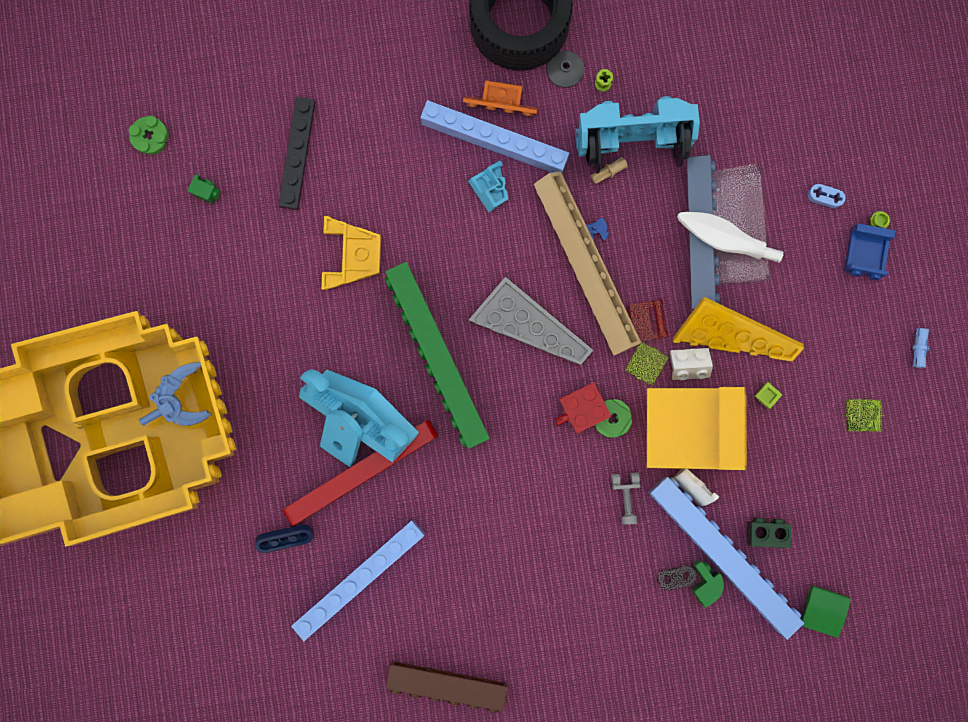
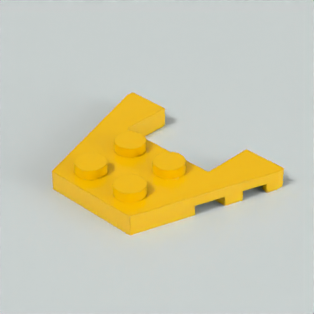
M324 216V234L343 235V259L341 273L322 272L321 289L328 290L380 274L381 235Z

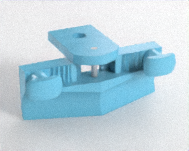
M310 369L305 371L300 377L306 384L300 389L299 398L326 416L320 447L348 467H352L355 463L361 441L391 462H394L419 434L375 388L330 370H326L321 374L316 370Z

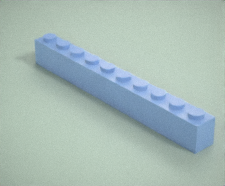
M663 477L648 493L773 628L788 640L804 624L800 619L801 614L795 608L790 609L786 604L788 600L781 593L776 594L773 590L774 585L767 578L762 579L759 575L761 573L754 564H748L745 560L747 558L740 549L737 551L732 546L733 541L727 535L722 536L718 531L720 529L714 521L711 520L709 522L706 519L705 511L700 506L695 507L691 501L693 499L687 492L682 493L678 489L680 485L674 478Z

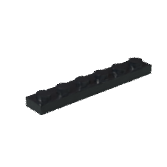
M296 97L279 199L280 208L299 210L316 103L314 99Z

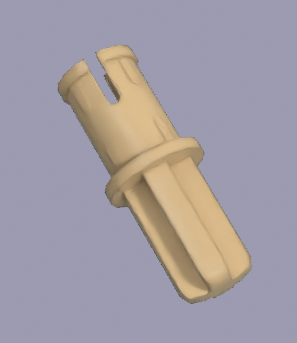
M621 157L613 163L605 164V168L601 169L599 174H592L591 179L594 184H597L608 177L613 178L615 174L628 168L626 160Z

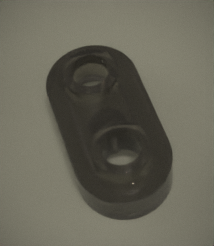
M687 565L662 570L657 576L658 585L664 590L691 586L697 579L696 571ZM684 572H688L689 574L688 578L684 579L682 576ZM665 576L670 577V581L667 583L663 580Z

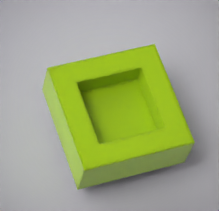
M766 382L754 395L767 409H770L782 396L769 382Z

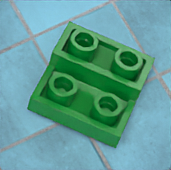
M812 585L805 600L806 607L800 618L804 622L802 626L838 638L847 616L850 597Z

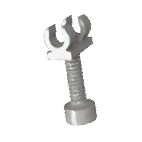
M639 472L630 473L631 485H620V475L611 474L612 490H623L625 515L621 517L622 525L637 524V515H634L631 509L630 489L640 488Z

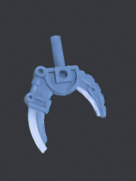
M200 362L183 365L171 374L164 375L161 378L160 386L150 395V399L157 404L158 409L140 418L141 425L144 426L162 415L168 422L172 421L181 426L198 424L203 419L205 420L211 416V412L207 410L202 412L183 411L180 400L174 395L175 390L177 391L182 384L181 380L187 375L196 372L197 368H201Z

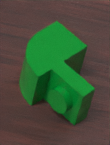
M696 560L692 565L703 580L691 588L702 606L707 608L721 596L724 582L719 572L715 571L710 574L712 572L710 566L706 562L703 563L700 560Z

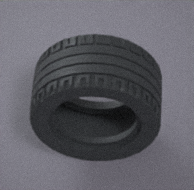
M469 0L470 30L474 43H476V47L480 49L485 58H488L490 62L499 65L501 68L512 69L513 71H526L546 64L547 61H550L552 57H555L566 41L572 17V0H542L546 4L551 18L543 29L528 36L510 35L496 26L490 16V10L497 0Z

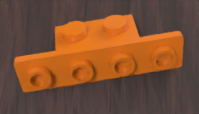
M485 80L483 99L469 96L463 97V102H466L467 106L470 107L484 105L485 109L496 110L497 107L503 108V111L508 113H514L516 110L522 111V114L526 116H533V113L537 114L538 107L520 105L522 85Z

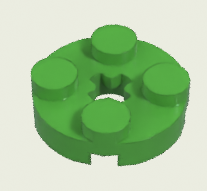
M154 116L142 117L129 127L130 142L139 152L155 155L166 147L167 138L169 139L168 129ZM147 132H153L151 135L152 139L145 138Z
M617 399L604 401L610 414H616L617 422L610 424L608 418L596 424V430L605 437L624 435L632 424L629 407Z

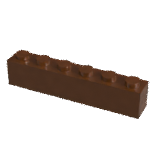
M392 661L386 689H390V692L394 694L405 692L415 698L426 696L432 701L438 702L442 699L447 700L452 705L463 703L468 704L469 708L479 709V707H484L489 712L498 713V711H503L507 683Z

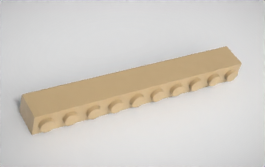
M561 171L547 174L537 181L534 186L560 239V243L568 256V260L575 271L576 277L582 286L585 297L590 303L593 314L597 318L601 331L604 333L613 355H617L641 344Z

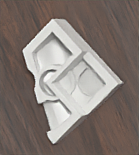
M682 468L673 477L680 485L679 487L684 492H687L698 506L708 505L719 498L716 493H711L705 484L688 469Z

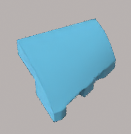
M501 160L468 181L488 212H491L508 200V193L505 189V177H502L501 167L503 166Z

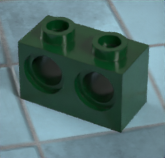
M753 518V521H747V545L791 548V524L785 523L784 519H773V522H765V518ZM758 527H761L763 530V534L760 537H757L755 534ZM781 528L782 535L776 538L775 531Z

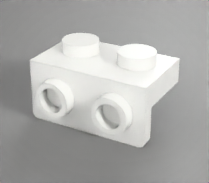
M709 348L670 350L673 369L672 380L705 379L711 376L713 365Z

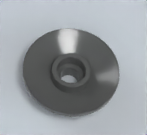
M570 51L556 53V56L552 57L547 64L549 79L553 84L562 88L576 85L584 73L582 60L578 55ZM566 64L569 66V68L564 69L563 65Z

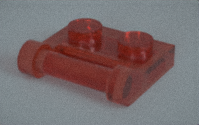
M663 299L628 305L630 320L640 341L669 337L664 323ZM651 307L655 308L657 333H653L649 311Z

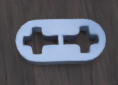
M816 184L808 191L810 201L830 208H838L845 202L846 198L842 191L822 184ZM817 189L819 194H822L819 197H816V193H814ZM836 195L839 201L834 203V199L830 197Z

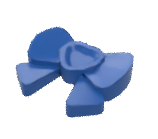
M602 217L597 222L589 225L586 224L592 239L593 234L598 232L602 240H606L609 233L606 232L607 223Z

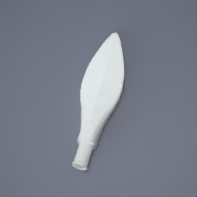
M681 212L677 216L678 220L694 235L718 250L746 254L757 260L766 258L780 263L782 260L783 251L766 247L765 242L750 237L724 218L699 212Z

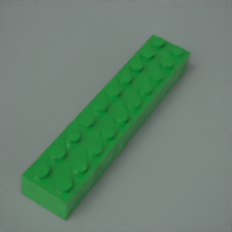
M407 262L385 271L388 276L384 278L390 291H395V294L392 295L398 308H402L404 311L401 312V316L406 325H410L412 328L409 330L413 341L415 343L418 342L420 345L417 350L423 360L426 359L428 362L425 367L430 377L434 376L437 381L433 384L438 394H443L445 400H442L446 412L451 411L453 415L450 418L455 430L458 428L461 435L458 437L462 446H467L470 449L489 440L490 438Z

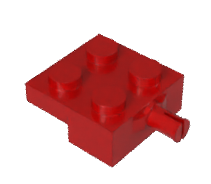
M595 382L560 398L565 414L554 419L558 426L569 421L576 433H580L612 416Z

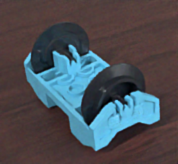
M665 96L657 100L651 113L637 117L625 115L620 118L619 103H613V101L602 102V104L597 105L587 113H580L579 129L575 130L579 157L586 155L588 167H594L595 173L599 174L602 153L617 152L619 143L655 140L656 148H672L675 164L677 167H681L684 159L689 158L694 142L698 140L700 124L698 104H690L679 98Z

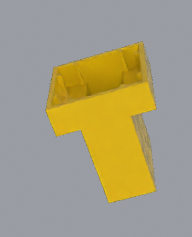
M745 387L647 388V468L746 470L747 419Z

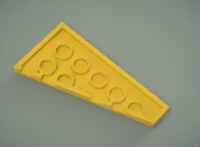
M706 297L702 298L673 337L674 343L682 341L688 342L693 346L701 344L707 345L711 349L736 353L744 351L755 356L763 354L769 355V358L792 362L804 349L803 343Z

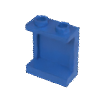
M859 223L851 227L844 271L850 272L852 276L866 275L872 280H881V278L888 276V271H885L889 243L890 240L895 238L896 231Z

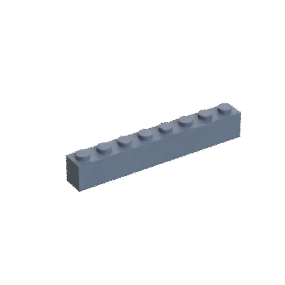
M710 155L689 157L687 159L689 212L714 215V210H717V198L713 199V191H717L716 179L713 180V172H716V162L712 161ZM689 230L692 309L696 308L703 297L720 304V293H717L716 286H720V276L716 274V267H719V255H715L714 247L703 242Z

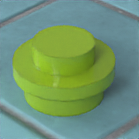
M882 211L875 212L870 217V224L874 227L887 228L890 223L888 214Z

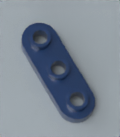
M298 525L263 533L256 537L255 548L261 553H268L307 544L313 539V529L308 525Z

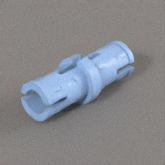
M916 329L915 345H913L912 349L914 350L912 367L926 368L927 351H929V346H927L929 329Z

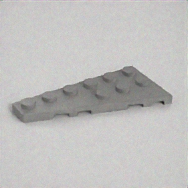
M506 277L468 320L578 365H581L593 351V349Z

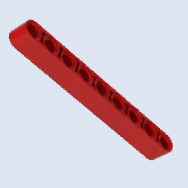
M428 419L415 427L419 434L394 462H391L376 451L284 508L282 511L292 527L437 438L439 435L430 420Z

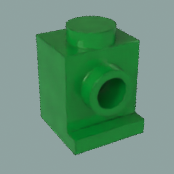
M196 174L187 190L192 196L211 204L218 200L221 193L215 187V183L207 179L203 180Z

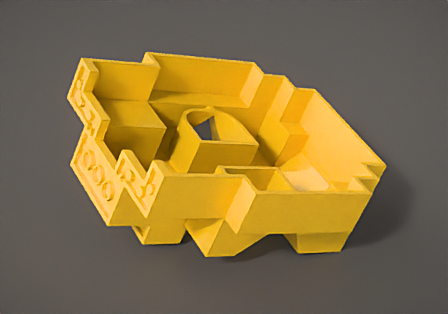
M138 311L11 344L16 364L0 368V546L59 528L61 529L65 547L84 543L198 508L197 503H200L197 491L194 492L193 490L220 482L219 478L222 477L219 466H215L214 461L234 456L233 451L236 450L234 439L229 434L233 432L230 421L224 416V414H227L225 403L219 398L222 395L220 386L213 378L217 376L214 365L210 363V360H207L206 356L209 355L207 345L198 336L183 340L180 334L178 335L177 331L168 324L151 328L149 320ZM200 362L201 368H197L196 372L182 379V384L177 391L175 390L174 395L180 400L183 411L202 412L207 410L211 412V416L205 420L203 419L198 424L195 423L190 426H181L172 421L168 422L163 415L144 426L141 425L140 418L158 409L157 404L150 399V395L160 386L161 378L164 375L171 374L183 365ZM104 363L119 366L126 376L133 402L83 415L78 397L79 381L83 375ZM43 426H48L81 444L80 449L60 481H56L42 433ZM145 444L151 466V476L147 485L139 490L119 496L109 494L102 484L96 460Z

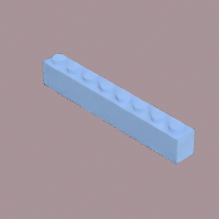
M428 100L420 117L421 124L551 173L560 171L563 173L568 160L569 152Z
M414 520L409 522L291 627L305 641L425 536L424 531Z

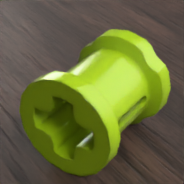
M608 69L599 71L595 80V88L598 91L605 92L610 89L611 82L613 81L612 72Z

